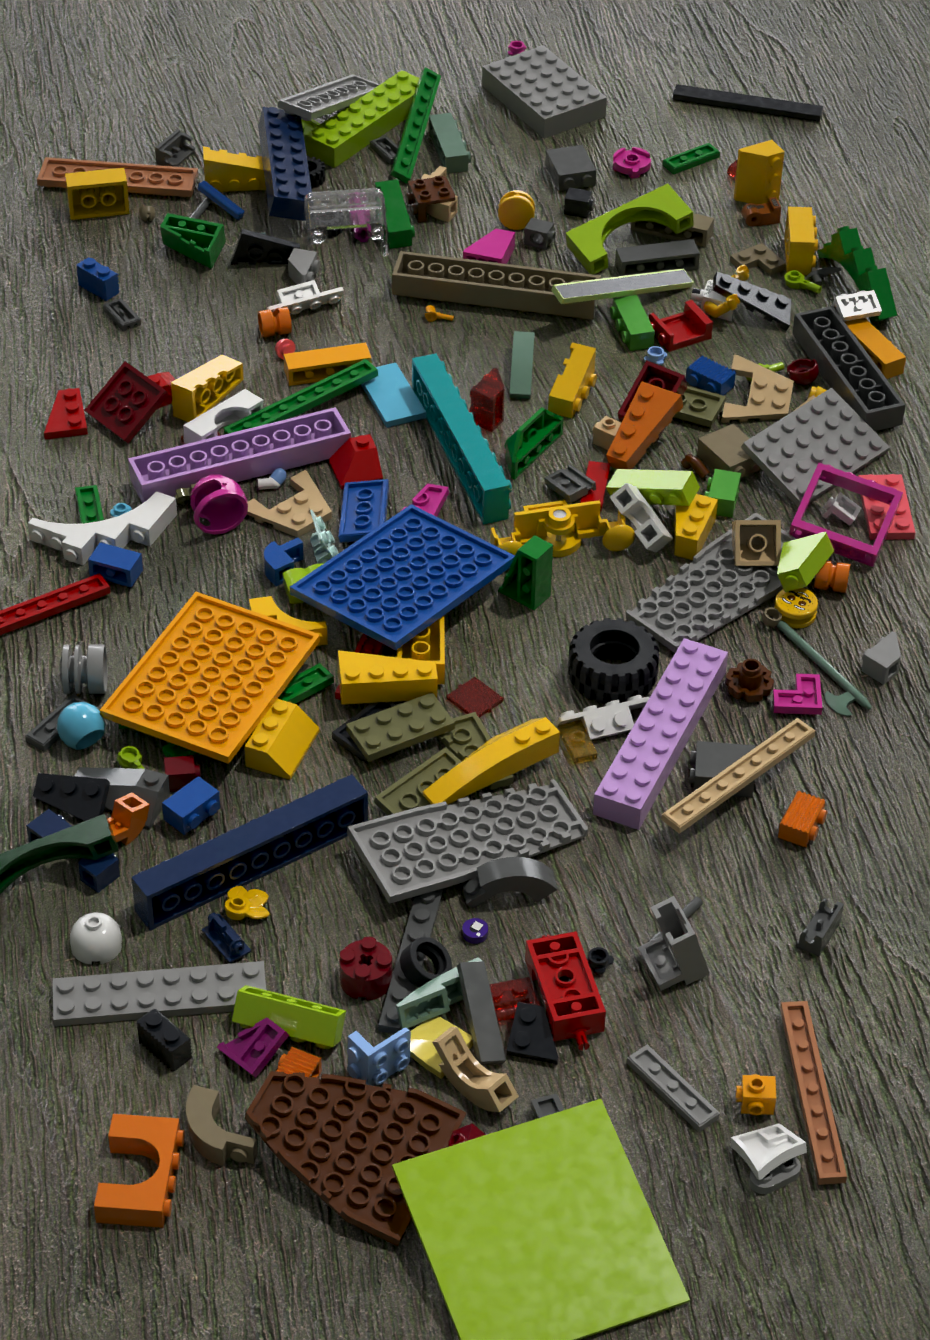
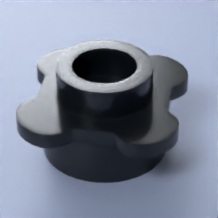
M601 947L591 949L588 957H586L590 968L597 974L605 973L607 966L614 963L613 956L609 955L608 951Z

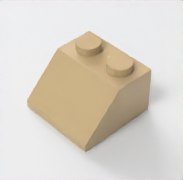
M781 520L733 521L732 547L735 566H778L781 556Z

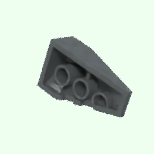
M79 767L74 775L78 777L107 779L110 782L105 810L108 812L113 811L114 800L129 793H134L149 803L148 817L144 826L145 829L149 830L162 810V802L170 796L168 775L148 769Z

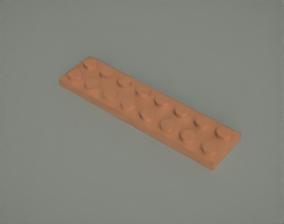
M45 157L37 178L38 186L48 188L61 187L66 189L65 173L124 168L128 193L192 197L198 178V168Z

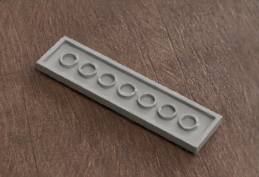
M352 74L280 99L278 108L283 109L287 114L301 116L302 120L312 121V119L320 118L323 115L331 114V112L350 106V104L355 103L359 98L380 84Z
M264 961L53 978L54 1027L138 1020L152 1009H157L165 1017L233 1012L239 989L248 985L266 990Z

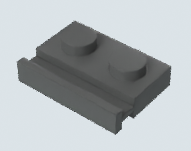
M568 465V468L565 470L560 469L544 477L545 485L570 503L588 494L590 489L596 490V483L572 465Z

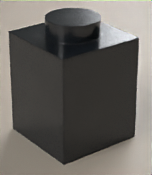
M569 187L564 200V215L587 219L589 212L594 209L595 200L592 199V191Z

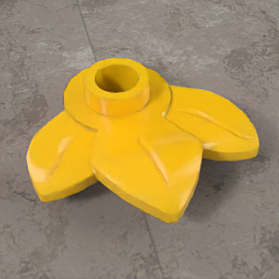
M235 886L227 893L228 900L225 901L224 905L226 915L233 920H242L246 916L252 919L268 917L270 913L263 906L268 901L269 895L259 889L247 891L243 886Z

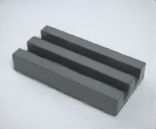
M386 135L371 140L370 147L390 165L394 164L398 146Z
M122 298L103 304L105 313L123 332L127 330L126 327L132 329L134 324L137 326L141 325V319Z

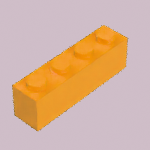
M866 318L844 321L886 379L904 373L906 356Z
M366 342L284 354V371L289 386L314 383L364 359H367L372 364V357Z

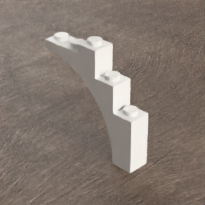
M156 491L146 502L129 512L103 521L84 524L54 523L32 518L28 522L29 538L36 543L63 551L65 560L84 565L100 542L124 548L132 540L150 547L177 516L176 498Z

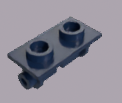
M211 913L208 916V926L202 928L201 931L229 963L252 952L220 914Z

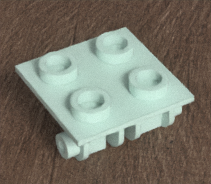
M310 510L316 532L311 535L310 542L317 564H324L339 553L335 545H332L335 543V539L330 530H325L326 526L321 516L317 517L313 510Z

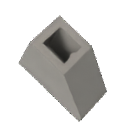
M294 248L288 259L289 277L296 285L314 280L315 273H318L320 269L317 252Z
M892 631L886 637H882L874 647L867 649L862 656L863 664L861 671L883 685L898 674L901 653L895 632Z

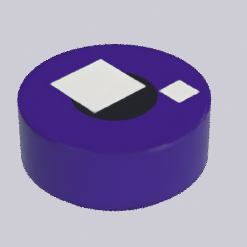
M479 918L469 919L463 924L462 936L469 943H482L488 937V925Z

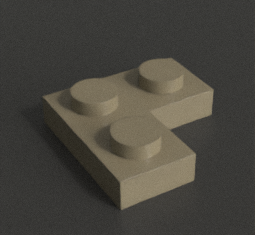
M763 243L730 255V262L737 268L741 265H746L748 269L759 266L769 275L786 270L787 263Z

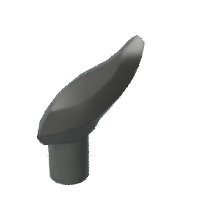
M818 268L810 272L807 277L811 278L813 283L820 286L822 285L821 277L839 272L841 268Z

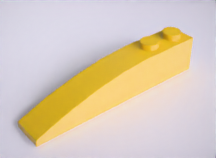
M546 717L531 719L489 739L423 791V796L430 804L446 802L448 805L559 752L560 731Z

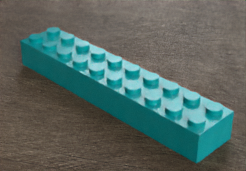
M437 353L412 358V389L424 407L426 419L483 525L508 519L509 510L511 509L509 493L512 492L511 482L509 479L506 480L502 466L498 465L495 453L490 451L487 439L483 438L480 426L475 424L472 412L468 411L465 399L460 397L459 389L457 386H454L451 374L447 373L444 361H440Z

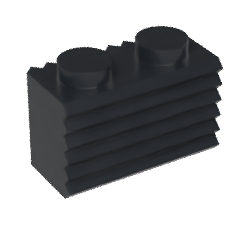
M152 1009L137 1020L139 1044H142V1047H146L149 1053H153L156 1059H160L163 1065H167L170 1071H176L191 1060V1039L157 1009Z

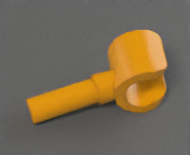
M432 305L426 306L427 313L424 314L427 321L433 322L436 319L453 321L454 316L436 312L435 307Z

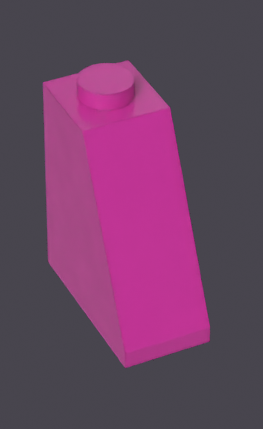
M494 229L464 249L463 259L507 264L515 249V232Z

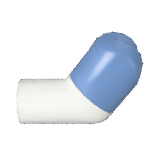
M278 468L274 470L269 478L258 479V490L279 488L286 480V471Z

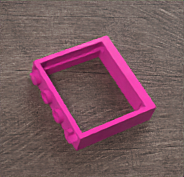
M818 463L791 523L789 534L799 539L826 532L834 548L833 553L874 567L900 506L903 492L893 487L878 484L873 480L858 477L851 472H844L831 465ZM819 480L890 505L873 546L802 521Z

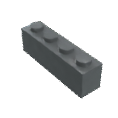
M694 239L616 248L615 266L620 276L683 268L685 271L698 270L700 252Z

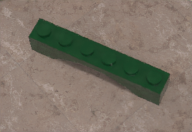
M100 815L1 853L0 895L17 878L42 864L67 858L97 860L118 852L113 830L106 815Z

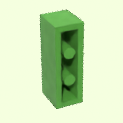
M630 295L613 298L610 316L615 320L616 329L621 332L622 341L624 344L626 343L629 351L649 349L654 346L655 331L638 296Z

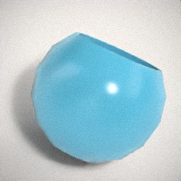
M76 702L65 707L59 715L57 731L61 740L68 747L81 750L101 739L105 732L106 723L96 706L86 702Z

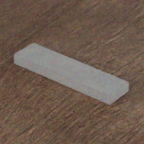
M648 1044L627 1057V1064L698 1132H701L719 1119L720 1113Z

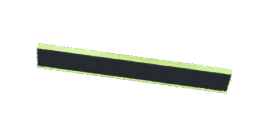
M683 268L554 284L551 291L561 304L691 288L694 282Z

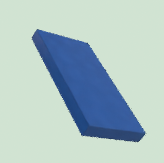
M388 479L345 483L338 536L340 543L358 541L386 522L389 495Z

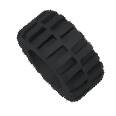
M604 618L603 621H592L589 626L586 624L580 631H577L570 642L569 679L580 694L584 693L586 698L590 700L595 699L597 703L601 704L614 700H619L620 703L627 702L628 698L636 695L643 697V695H647L652 690L657 681L660 655L658 643L655 641L654 636L648 633L646 628L637 626L636 622H626L621 618H617V620ZM613 658L627 663L609 664L600 660Z

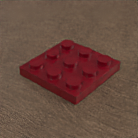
M124 361L84 411L129 444L169 396V393Z

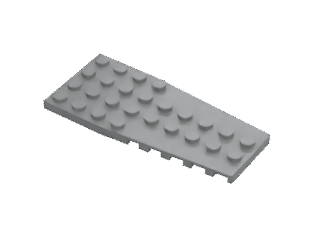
M754 513L753 515H751L750 517H748V518L745 519V520H767V519H765L764 517H762V516L759 515L758 513ZM731 529L693 557V562L690 564L685 563L681 566L677 575H670L662 587H655L652 590L651 596L647 599L642 598L639 600L636 608L632 611L627 610L626 619L636 622L639 627L643 626L646 628L648 633H651L658 642L676 653L684 638L697 642L776 596L783 590V586L777 576L778 566H735ZM782 529L781 551L784 542L796 539Z
M554 779L550 780V785L538 787L536 783L528 784L527 789L515 792L514 788L505 789L504 794L492 796L491 792L482 794L481 799L470 801L469 797L460 798L457 804L447 806L446 802L421 806L347 827V835L389 904L473 879L478 876L477 867L489 861L506 857L530 858L584 838L588 832V827Z

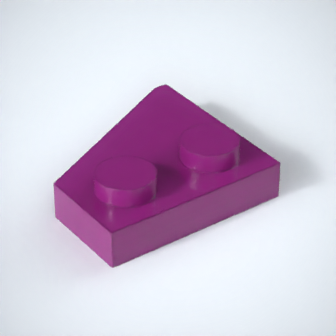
M266 1017L257 1022L252 1028L238 1033L236 1039L227 1044L222 1042L216 1048L256 1078L289 1034Z

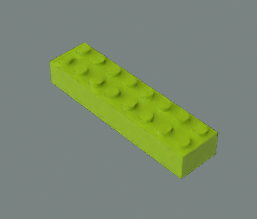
M401 70L359 98L355 103L350 104V106L305 134L306 155L316 157V160L319 158L321 162L323 161L333 168L342 164L368 146L371 140L381 137L408 118L419 78Z

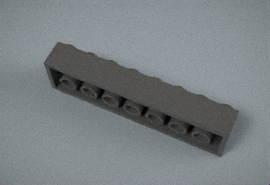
M830 306L796 313L792 334L811 361L813 359L817 361L819 372L829 386L874 431L902 425L905 403L834 307Z

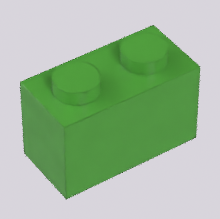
M715 469L713 478L709 477L707 490L710 491H705V496L718 499L716 515L733 518L740 488L741 473Z

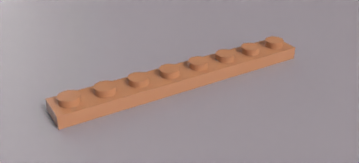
M808 1001L781 1002L780 1011L818 1185L846 1183L847 1173Z

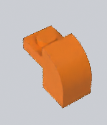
M129 793L114 800L112 816L108 818L116 842L121 841L125 845L131 843L140 834L145 826L150 804L134 793Z

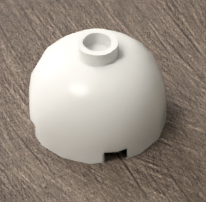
M98 912L89 913L80 917L73 925L70 933V945L72 954L77 960L91 965L92 961H100V964H104L114 959L121 952V931L117 922L109 915Z

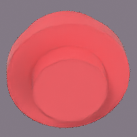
M290 339L279 340L275 346L277 356L284 360V354L294 353V342Z

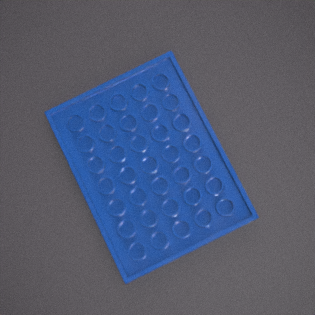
M411 504L290 586V595L382 644L397 650L509 569L515 555Z

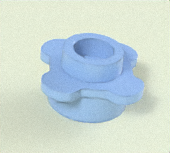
M652 346L648 349L644 361L648 360L662 365L664 364V358H667V353L659 346Z

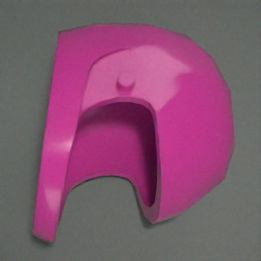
M220 474L208 475L200 479L191 491V507L194 511V522L205 533L213 535L226 533L236 528L247 515V498L240 485L231 478ZM199 517L206 518L210 522V526L201 524Z

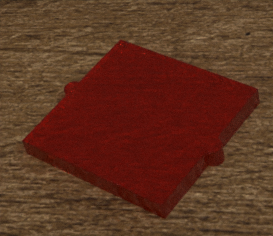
M473 677L463 685L459 684L457 689L446 695V699L466 714L476 712L479 718L487 712H492L493 708L504 702L502 696L476 677Z

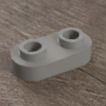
M794 1157L773 1169L766 1175L767 1177L758 1180L751 1170L749 1186L759 1194H769L798 1179L801 1169L800 1161L797 1157Z

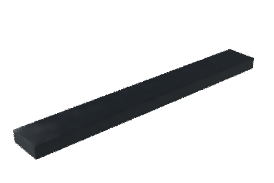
M676 84L673 92V100L817 122H820L823 112V106L679 84Z

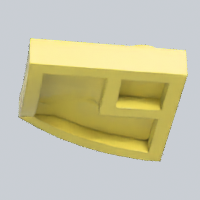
M436 1016L422 1022L411 1030L410 1056L425 1069L442 1079L445 1074L439 1064L443 1061L432 1042L450 1027L457 1026L440 1016ZM458 1028L470 1049L474 1045L472 1035Z

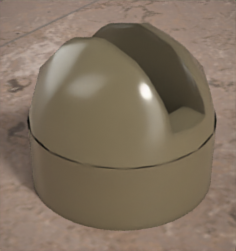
M153 206L139 208L141 220L144 222L149 219V222L154 220L155 208Z
M768 607L763 613L762 621L767 627H776L781 621L782 614L776 608Z

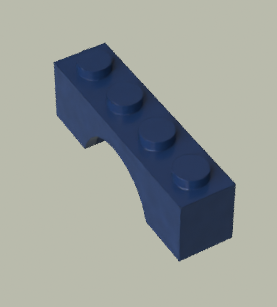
M48 809L26 825L28 841L30 843L72 825L66 822L63 816L57 815ZM114 853L97 860L80 858L81 860L78 863L80 881L97 893L120 877L119 859Z

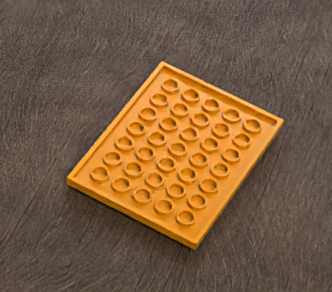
M195 592L102 706L100 714L104 719L229 764L320 643V634Z

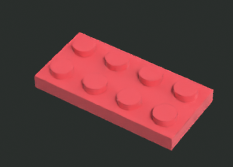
M902 474L858 475V477L873 480L878 484L893 487L903 492L900 506L885 540L915 539L916 532ZM860 494L870 540H876L890 505Z

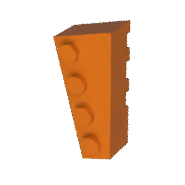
M641 381L606 454L610 467L633 469L646 453V449L652 442L654 443L657 440L660 432L671 423L674 415L684 407L682 395Z

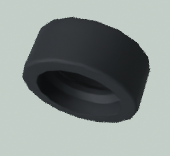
M430 937L416 938L402 951L400 956V966L404 976L411 984L418 988L452 969V961L447 949L440 942ZM416 952H421L429 957L435 966L436 975L430 974L420 966Z

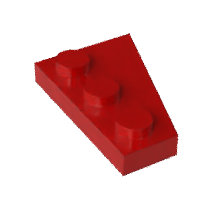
M80 388L58 390L44 431V439L87 435V424Z

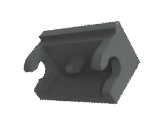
M178 129L175 130L155 147L156 164L178 167L195 152V147L186 143V140L192 141L193 138L188 134L180 132Z
M824 898L806 929L800 934L796 947L820 956L841 923L844 906L841 902L837 901L832 910L827 907V899Z

